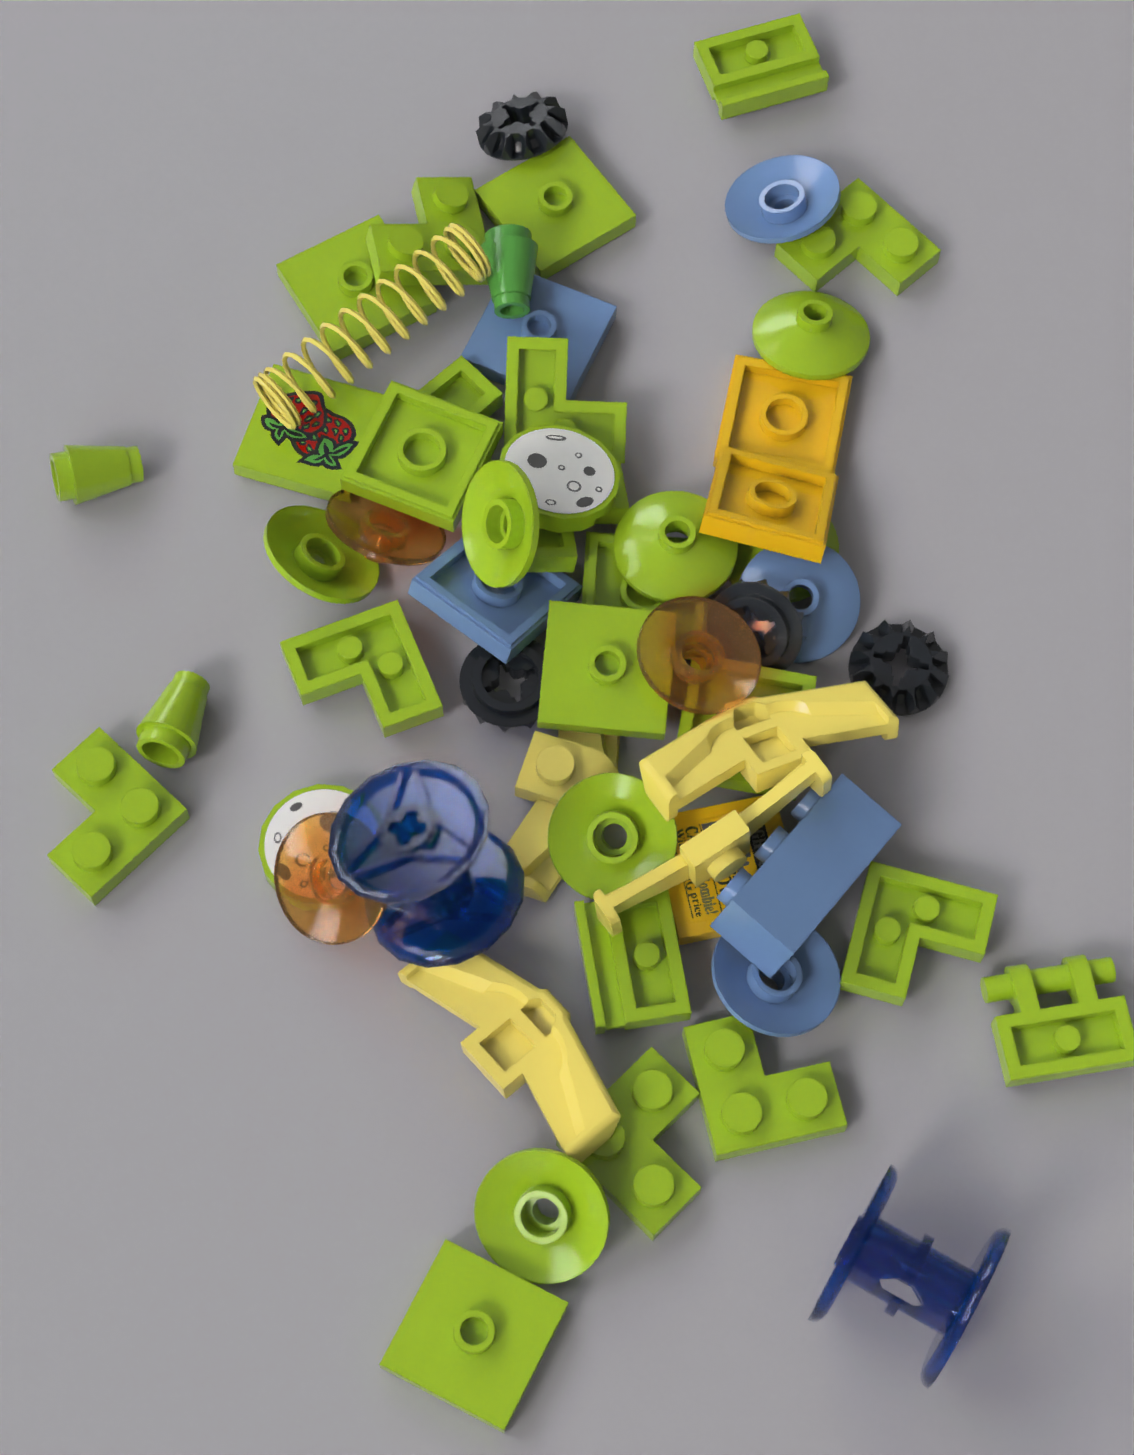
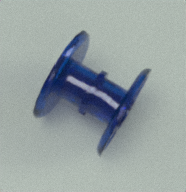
M425 759L397 763L368 777L344 800L330 827L328 855L337 878L359 897L370 900L369 919L378 942L399 961L431 968L460 964L483 953L511 928L524 899V871L515 851L495 834L488 831L489 804L479 782L457 765Z
M890 1164L863 1215L858 1216L833 1263L835 1267L808 1320L812 1322L822 1320L832 1307L845 1281H848L887 1303L884 1309L886 1314L894 1317L899 1310L933 1329L937 1333L929 1347L920 1372L921 1382L928 1389L944 1368L981 1301L1005 1251L1011 1230L1006 1228L996 1230L986 1241L971 1268L961 1264L933 1248L932 1244L935 1238L925 1233L921 1240L880 1218L898 1180V1171L894 1165ZM897 1279L911 1287L921 1305L913 1306L883 1289L880 1280Z

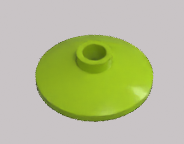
M793 291L778 295L762 305L754 317L752 340L760 356L780 372L806 380H829L852 372L864 361L870 345V331L862 315L853 306L840 298L816 291Z
M493 460L479 468L466 491L462 509V538L467 559L476 576L490 587H511L526 575L534 560L539 539V509L533 486L525 472L513 462Z
M685 491L658 492L637 501L622 516L614 536V558L624 580L639 594L660 603L673 605L689 604L711 596L730 578L736 564L738 542L699 533L707 502L706 498ZM678 532L686 535L688 539L681 543H675L670 541L666 534Z
M294 505L284 507L275 512L266 524L263 542L270 561L289 583L302 592L322 601L350 604L365 599L378 583L379 564L372 547L359 531L340 517L316 507Z
M602 773L576 783L558 801L549 822L548 848L554 867L561 878L573 890L594 900L593 894L598 889H601L604 895L621 888L674 858L677 851L678 832L675 817L666 821L647 796L643 780L628 774ZM618 824L625 829L627 840L624 846L615 848L607 844L604 839V831L608 825Z
M528 1148L511 1153L502 1158L488 1171L476 1194L474 1219L483 1247L501 1268L528 1282L557 1284L574 1279L589 1269L596 1261L608 1239L610 1211L606 1195L600 1183L586 1166L563 1152L547 1148ZM546 1198L552 1201L557 1206L559 1215L554 1218L543 1215L538 1208V1200Z

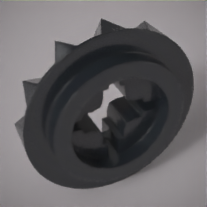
M537 91L522 98H518L514 94L512 100L505 103L496 101L492 105L491 112H485L479 116V129L476 131L481 149L487 155L506 161L525 160L539 156L555 147L567 132L568 120L565 108L559 106L556 97L548 96L541 98Z
M741 579L727 587L714 599L707 616V633L710 643L718 657L724 660L785 670L797 659L800 649L807 638L803 635L802 629L804 612L796 611L789 600V591L776 590L767 584V579L757 582H744ZM752 612H754L758 621L768 620L769 623L775 622V625L764 635V640L761 639L758 632L748 633L747 630L737 632L752 618Z
M884 620L877 628L867 633L862 632L849 657V678L851 683L865 680L896 716L913 715L931 707L942 695L949 678L948 652L942 651L941 647L937 644L934 631L925 633L915 628L911 620L904 624H888ZM900 649L906 650L905 655L908 656L907 665L916 668V670H907L904 677L900 678L898 686L892 685L894 676L891 675L892 666L884 663L883 660L893 661L896 653H899Z
M533 640L507 664L500 661L480 645H477L468 654L460 671V690L463 704L467 705L475 714L480 724L487 722L496 725L503 732H506L511 727L526 726L531 729L536 720H538L545 650L543 645ZM499 665H502L505 673L509 672L514 680L524 677L525 681L520 684V701L517 702L515 697H511L507 690H500L498 692L494 690L500 686Z

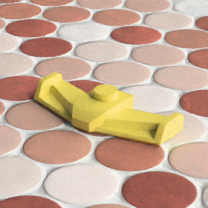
M865 680L765 697L751 696L726 705L720 713L643 758L639 762L644 789L663 818L669 821L677 816L679 809L739 772L753 790L759 793L774 787L800 765L801 754L811 750L810 747L879 735L884 740L895 739L898 737L899 719Z
M535 730L515 785L516 797L535 803L492 867L485 874V884L545 903L562 879L553 865L548 848V827L553 810L561 797L572 786L583 779L602 773H619L620 736L558 730V737Z
M807 750L801 754V764L765 795L740 814L733 810L682 844L679 855L604 895L601 889L595 891L593 897L598 920L613 937L622 932L618 913L688 879L697 888L710 878H713L715 882H719L729 877L746 862L747 857L745 855L750 851V836L808 786L820 797L831 791L832 775L814 751Z
M450 932L446 933L398 972L402 983L410 988H414L476 1028L474 1032L460 1042L463 1053L505 1099L527 1083L563 1153L582 1163L611 1138L621 1118V1114L571 1024L570 1012L548 989H539Z

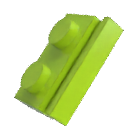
M800 13L694 42L693 58L712 100H715L718 105V114L721 120L827 91L829 75L826 70L823 71L819 63V53Z
M666 890L618 913L622 932L613 937L598 920L594 902L574 901V916L595 1035L604 1034L605 1030L618 1028L629 1030L690 1020L692 1011L669 891Z

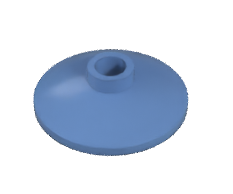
M786 155L765 160L746 170L731 185L725 199L727 220L737 234L754 242L777 244L800 239L823 226L836 211L841 196L839 180L830 166L813 157Z
M828 546L825 548L821 564L763 549L749 562L741 575L740 580L742 579L744 582H757L767 579V584L778 591L790 592L793 588L802 587L810 593L811 605L803 610L796 609L798 612H804L802 629L803 635L807 638L800 649L797 659L793 663L813 662L830 655L848 639L855 628L860 612L858 582L848 563ZM752 612V618L741 628L743 631L747 630L748 633L758 632L761 639L764 640V635L775 625V622L769 623L768 620L758 621L754 612Z
M815 929L789 960L771 977L776 982L778 990L771 989L765 985L760 976L766 975L722 936L714 948L711 972L717 994L727 1010L737 1020L754 1031L775 1037H793L805 1034L823 1023L831 1014L838 1001L841 986L839 966L830 946Z

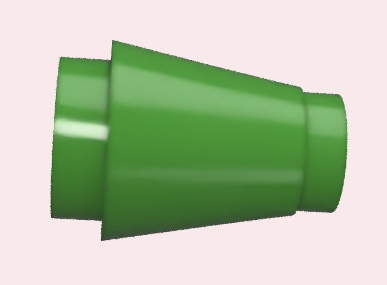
M515 224L495 226L485 233V242L481 244L491 264V275L486 279L494 304V313L498 317L505 319L521 318L530 312L538 244L532 239L531 231L524 226Z

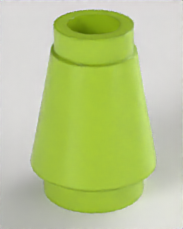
M64 445L63 451L50 453L51 474L59 502L73 500L74 504L78 505L130 486L132 483L144 481L143 465L137 445L130 447Z
M182 670L175 673L172 681L167 685L136 728V734L139 738L136 748L145 759L161 767L180 768L185 764L186 759L192 758L196 754L207 695L210 690V685L206 679L191 671Z

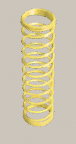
M450 223L448 227L444 228V236L434 235L431 239V253L425 250L414 251L412 257L413 268L408 265L397 264L394 268L395 283L387 279H378L376 282L377 298L370 294L360 293L357 297L359 313L352 309L341 308L338 314L340 327L332 323L323 322L320 325L322 343L314 338L304 337L301 340V351L304 358L295 353L285 352L282 356L285 373L276 368L266 367L263 373L259 372L258 376L253 377V385L259 397L286 428L295 430L297 426L301 425V417L287 394L268 375L269 372L276 374L288 383L311 413H316L317 411L315 404L295 381L287 362L288 357L295 359L307 368L323 391L330 398L335 399V391L316 370L306 349L307 342L317 346L328 355L342 377L348 383L354 384L353 375L333 353L325 335L326 327L337 332L348 342L352 351L366 368H373V363L369 356L350 336L343 319L345 313L354 316L362 322L379 348L384 353L391 355L392 349L386 339L368 321L362 306L364 298L374 302L383 310L390 324L403 339H410L408 329L386 305L380 290L382 284H386L400 293L413 316L422 325H428L429 320L418 303L404 290L399 278V271L401 269L410 272L418 278L425 293L441 311L447 310V304L441 294L421 274L417 262L419 255H424L435 262L449 287L457 295L465 296V289L459 279L438 257L435 243L438 240L447 244L457 262L477 282H483L491 275V264L487 255L476 239L459 224ZM455 236H457L469 249V251L472 253L475 260L477 261L478 265L470 257V255L460 246Z

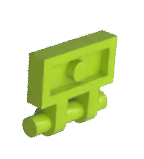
M1081 954L1062 958L1061 965L1029 969L1027 964L1007 966L1004 969V974L982 977L980 979L981 993L985 1003L1009 1000L1014 1009V1013L995 1016L991 1022L1006 1088L1134 1066V1029L1125 995L1098 999L1095 987L1096 985L1114 983L1116 981L1115 965L1111 957L1087 960L1086 956ZM1066 990L1071 997L1072 1004L1040 1009L1037 995Z

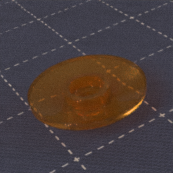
M339 490L333 494L326 507L325 518L332 532L347 546L373 562L402 566L423 565L437 559L446 543V533L443 528L345 490Z
M684 596L668 600L660 604L648 615L638 634L637 659L644 678L662 699L681 710L702 715L722 713L742 703L751 694L759 680L761 653L755 635L748 624L735 611L715 600L698 596ZM684 659L696 661L701 670L692 668Z
M324 812L302 819L285 835L276 855L274 884L278 901L285 916L301 934L321 944L340 945L362 938L379 922L389 898L390 872L384 850L368 827L349 815L337 812ZM341 867L345 871L346 886L340 879Z

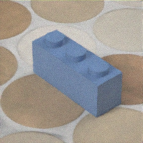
M843 773L832 784L831 791L823 797H820L811 789L790 813L799 821L790 834L779 825L754 854L763 863L757 872L752 876L742 867L716 897L726 907L711 923L710 927L769 978L798 950L902 825Z

